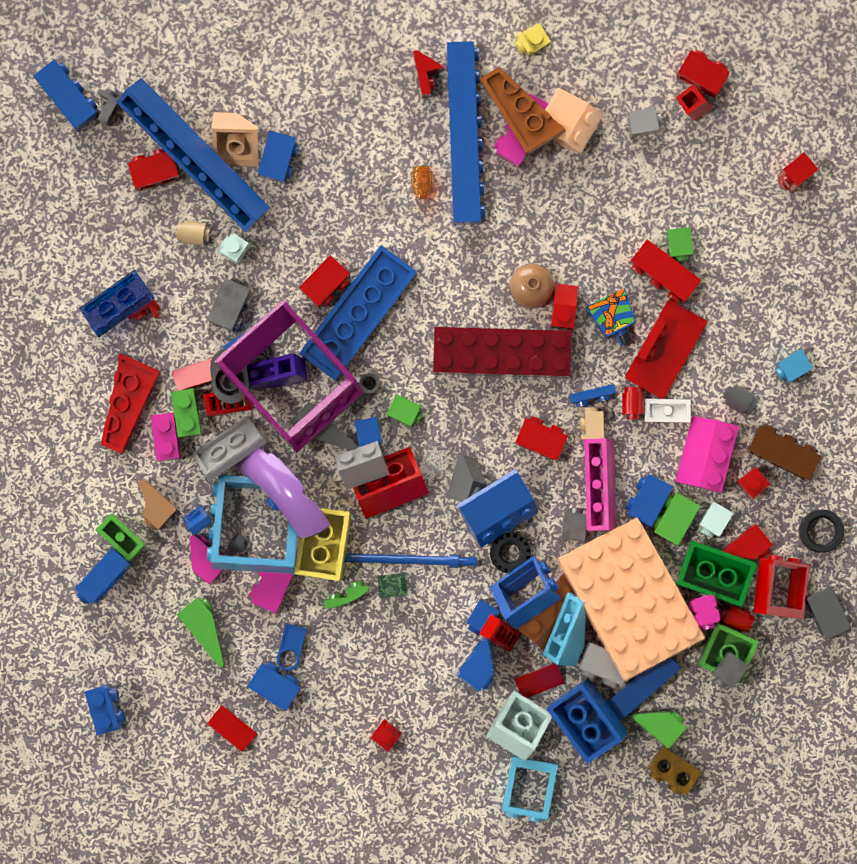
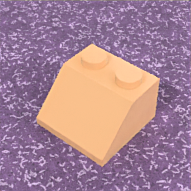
M561 88L556 90L545 109L566 130V132L553 140L563 148L580 154L603 117V114L592 105Z

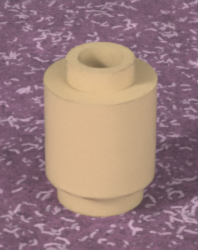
M186 220L178 222L176 240H181L182 243L203 246L205 241L209 242L210 228H206V223Z

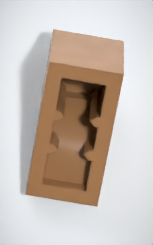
M143 478L137 484L145 498V509L141 513L145 517L143 522L152 530L155 527L160 530L178 509Z

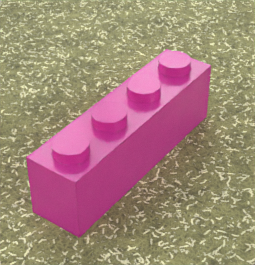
M608 438L584 439L587 531H612L617 528L614 440Z

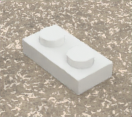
M645 399L644 422L690 423L691 400Z

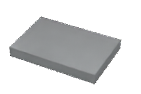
M248 415L194 451L192 455L210 482L265 445L266 441Z

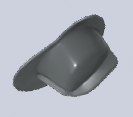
M225 348L219 350L210 362L212 388L219 400L225 403H236L245 396L226 377L215 362L228 349ZM246 366L236 377L249 390Z

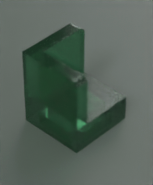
M405 573L380 575L377 577L380 599L407 595Z

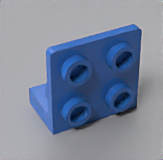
M108 684L84 692L97 736L124 728L123 723L126 722V717L123 709L119 710L117 701L120 700L116 687L112 688V685Z

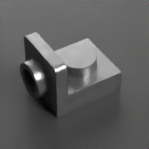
M99 89L98 95L107 100V103H103L97 113L99 115L98 120L109 127L120 107L116 103L119 95L109 89H106V91Z

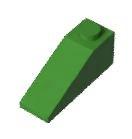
M197 597L181 610L177 616L221 668L225 665L215 617L211 612L214 607L206 598L202 600L200 597Z

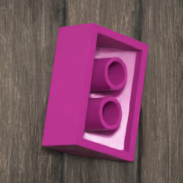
M692 416L675 482L718 494L722 493L739 426Z

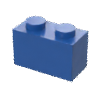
M269 130L258 170V177L285 184L286 179H291L294 166H290L292 157H297L299 151L296 137Z
M647 474L645 478L641 476L635 487L639 491L635 498H629L625 509L628 510L627 516L633 519L638 517L642 524L652 527L673 486Z
M269 661L267 665L261 663L247 687L284 711H287L301 688L297 685L299 680L290 674H287L286 677L278 673L280 668Z

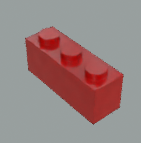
M648 239L629 262L632 265L631 270L639 276L643 274L651 279L649 283L657 290L664 289L668 292L667 297L676 304L679 302L684 304L701 282V279Z

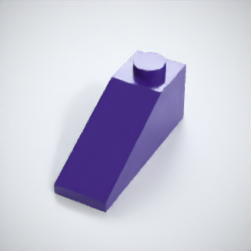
M295 353L247 365L249 390L289 386L308 381L305 359Z

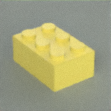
M320 508L330 525L312 536L299 537L294 574L342 581L352 513Z

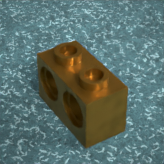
M662 745L647 766V769L651 771L649 776L659 783L662 779L670 784L668 789L678 796L681 792L687 795L702 773ZM662 759H666L669 762V768L664 772L659 771L657 768L658 762ZM681 772H685L688 775V781L683 785L678 784L676 781L677 775Z

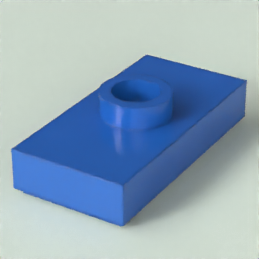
M202 504L183 517L192 535L197 534L211 524V519Z

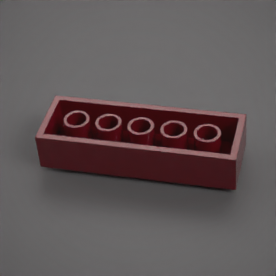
M434 327L433 374L569 378L572 331Z

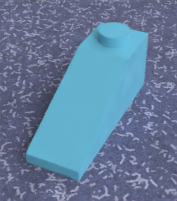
M569 592L543 655L557 665L576 667L585 643L586 611L584 604L586 602L581 601L577 596Z

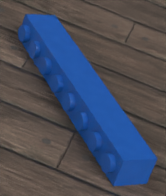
M474 41L447 42L453 225L481 224V218H485V205H480V196H484V182H479V173H483V160L478 158V151H482V137H478L477 129L482 128L481 115H477V106H481L480 92H476V84H480V71L475 70V61H479V48H474Z
M142 78L128 87L116 101L245 232L270 209L248 184Z

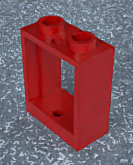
M769 555V559L760 558L753 613L804 619L810 565L801 564L802 559L788 557V561H783V556ZM775 566L791 568L786 608L770 606Z

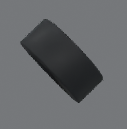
M815 510L808 513L802 519L799 526V536L802 543L809 550L816 553H826L836 549L841 544L844 537V525L834 512ZM817 518L828 519L835 528L833 539L825 545L814 543L808 534L810 523Z

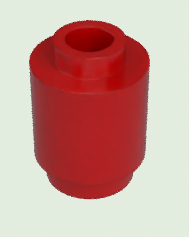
M624 387V393H622V415H627V420H640V415H645V393H643L642 387Z
M731 603L728 607L723 606L720 613L722 625L741 633L743 631L748 633L755 619V616L751 615L750 611Z

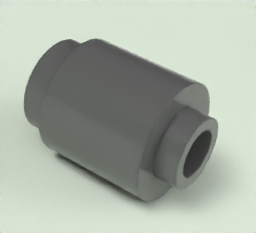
M736 384L733 387L728 386L722 396L725 399V405L742 415L745 413L749 416L758 402L753 394Z

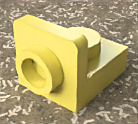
M540 23L525 32L518 33L515 45L521 54L525 52L527 57L549 45L551 41Z

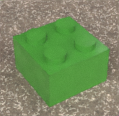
M715 623L716 627L711 629L696 665L714 672L727 652H730L749 666L759 641ZM746 672L743 674V676L741 677V679L738 681L739 684L742 683L743 678H744Z

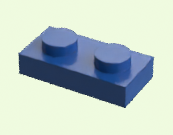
M614 384L570 394L568 397L570 405L576 404V407L589 405V400L597 398L598 402L611 400V395L615 394L616 390Z

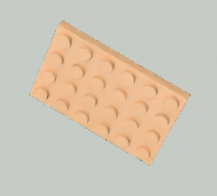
M638 517L557 559L576 596L581 601L586 602L584 604L586 614L623 681L705 639Z

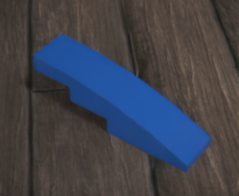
M672 656L634 676L607 703L621 721L681 669L682 666Z

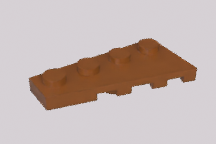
M500 67L480 78L527 155L566 132L561 124L554 120L546 110L536 103Z

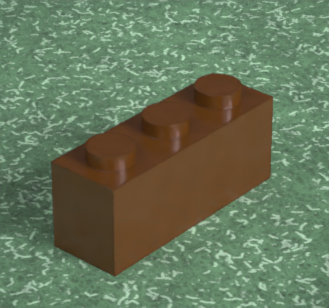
M770 425L758 426L746 451L805 481H810L822 457L817 454L818 450L807 444L805 447L797 444V439L785 434L783 437L777 434V429Z

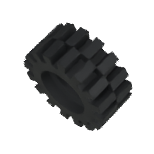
M512 532L504 533L496 538L490 547L492 564L503 573H510L531 557L530 545L527 540L521 535ZM507 544H513L519 550V557L514 562H507L502 558V548Z

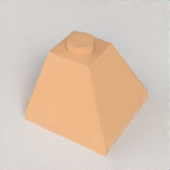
M214 112L212 149L229 166L258 167V127L237 113Z

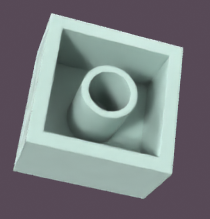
M513 691L502 705L486 737L525 761L535 750L552 716L543 708Z

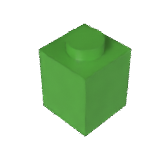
M691 228L667 230L666 238L669 256L677 262L689 261L688 257H692L694 254Z
M396 394L386 415L412 427L413 423L418 425L423 412L419 411L420 405Z

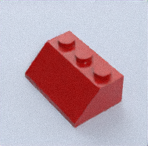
M410 446L384 457L390 475L353 488L365 519L429 494Z

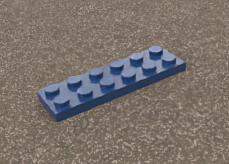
M380 245L314 332L345 368L417 274V271ZM309 339L299 354L336 381L341 375L340 372Z

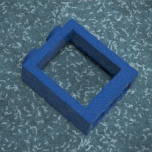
M111 548L74 588L78 592L75 596L85 605L89 603L97 604L128 571L133 563L128 561L115 548Z
M534 556L490 586L505 620L515 629L561 599L557 592V589H559L557 582L549 576L550 568L544 561L540 562ZM540 575L546 588L518 608H515L510 595Z

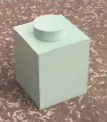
M711 502L698 524L702 528L700 532L711 539L713 536L720 537L733 513L716 502Z

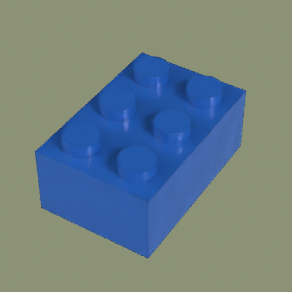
M589 677L558 697L546 708L586 764L621 742L629 733Z

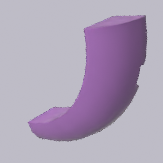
M260 447L236 464L238 472L249 477L272 499L299 537L312 536L330 525L316 502H312L303 494L304 486L273 453L267 454L262 450L263 447Z

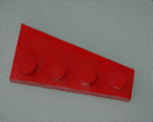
M119 353L117 360L119 362L117 372L114 375V387L112 395H110V407L105 420L101 445L123 455L161 372Z

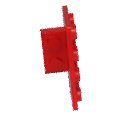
M668 300L624 378L638 387H642L654 396L664 399L706 326L707 321L675 302Z

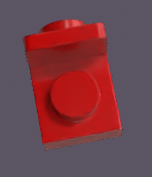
M146 297L124 311L129 320L134 318L138 321L148 314L146 310L150 309L154 317L158 319L161 317L158 313L161 311V308L155 299L150 301Z

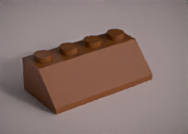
M564 572L556 581L559 586L557 592L561 599L517 628L543 651L546 648L567 593L569 592L576 596Z

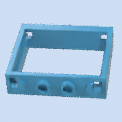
M219 475L218 482H214L213 496H217L216 504H212L211 517L215 518L214 526L210 525L209 539H213L212 547H208L207 561H211L212 569L294 574L298 535L290 522H288L285 560L219 556L225 487L261 489L249 477Z

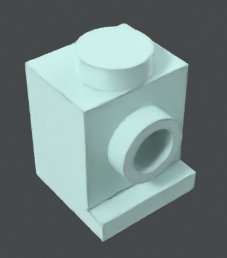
M233 233L224 239L219 253L238 265L250 245Z

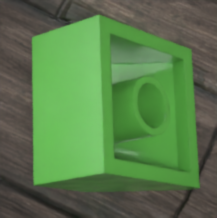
M663 710L634 712L630 715L668 749L687 728L683 725L685 720L673 710L670 713Z

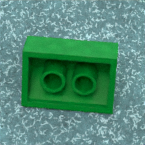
M691 541L679 568L675 585L704 595H714L715 599L742 607L757 563Z

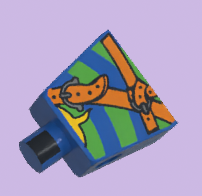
M625 288L585 307L586 313L605 338L615 335L620 346L633 340L627 328L633 326L636 322Z

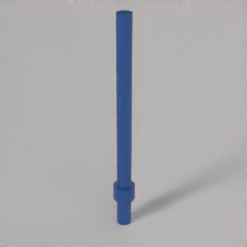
M346 553L345 562L447 565L449 568H458L459 566H477V557H459V554H450V556Z

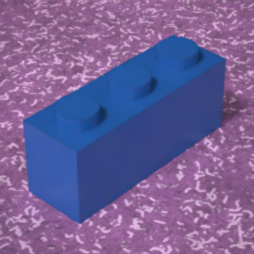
M54 59L34 74L33 77L75 130L79 132L99 116L95 111L99 107L91 97L86 99L83 96V87L77 80L71 81L67 76L71 72L63 62L58 64Z

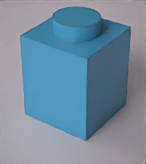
M802 349L775 364L777 366L775 372L781 381L785 380L787 384L813 369Z

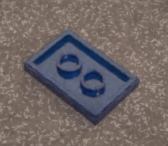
M133 270L79 309L99 338L155 298L136 270Z

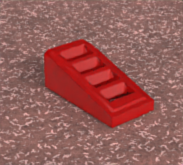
M214 392L203 394L207 417L253 410L252 404L245 397V406L241 407L239 401L235 403V408L231 407V403H226L227 409H222L221 400L217 398ZM211 398H216L217 410L213 411Z
M490 615L479 634L510 653L521 632L495 616Z

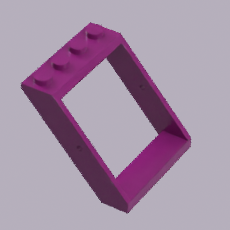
M284 300L215 360L226 377L296 453L364 393L352 374ZM295 323L340 372L345 380L286 433L238 380L236 375Z

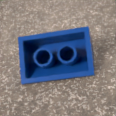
M516 469L457 505L467 530L480 548L492 543L499 536L513 530L514 527L525 520L531 519L539 512L532 495Z
M484 637L480 639L456 673L458 677L479 692L482 689L487 691L494 681V678L491 677L494 672L489 642Z

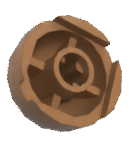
M529 263L520 266L513 273L510 279V292L518 305L524 308L535 309L544 306L550 301L554 293L555 283L552 274L545 267Z

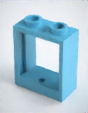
M512 755L502 804V811L506 812L505 816L519 818V815L529 816V821L542 823V819L548 820L558 765L529 758L524 761L518 756ZM516 767L550 773L542 812L509 806Z

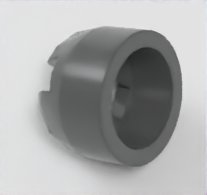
M237 533L227 547L236 553H241L245 551L248 543L243 535Z

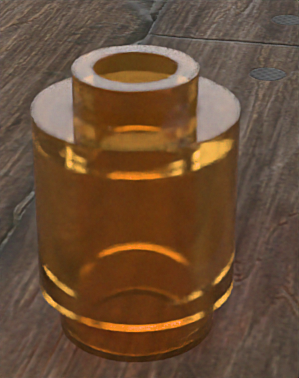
M426 165L412 167L413 172L410 173L411 194L416 196V199H429L430 195L434 194L431 167Z

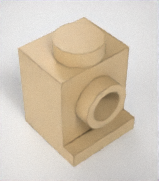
M595 407L584 408V417H580V431H584V435L580 436V441L604 438L603 411H598V408Z

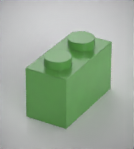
M194 389L171 392L178 438L203 435L196 391Z
M676 492L673 496L668 495L663 505L666 509L662 516H657L652 527L655 528L654 534L678 546L700 505Z
M113 513L96 529L128 561L132 562L147 546L139 536Z

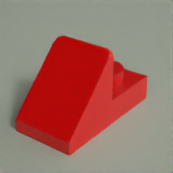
M415 50L413 51L421 96L422 99L431 97V91L435 89L432 77L427 75L444 72V67L420 51Z

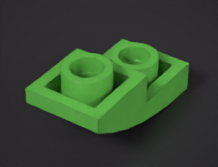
M364 581L350 583V588H346L347 597L342 598V593L328 595L329 599L324 600L325 609L338 607L359 598L369 590V585L364 586Z

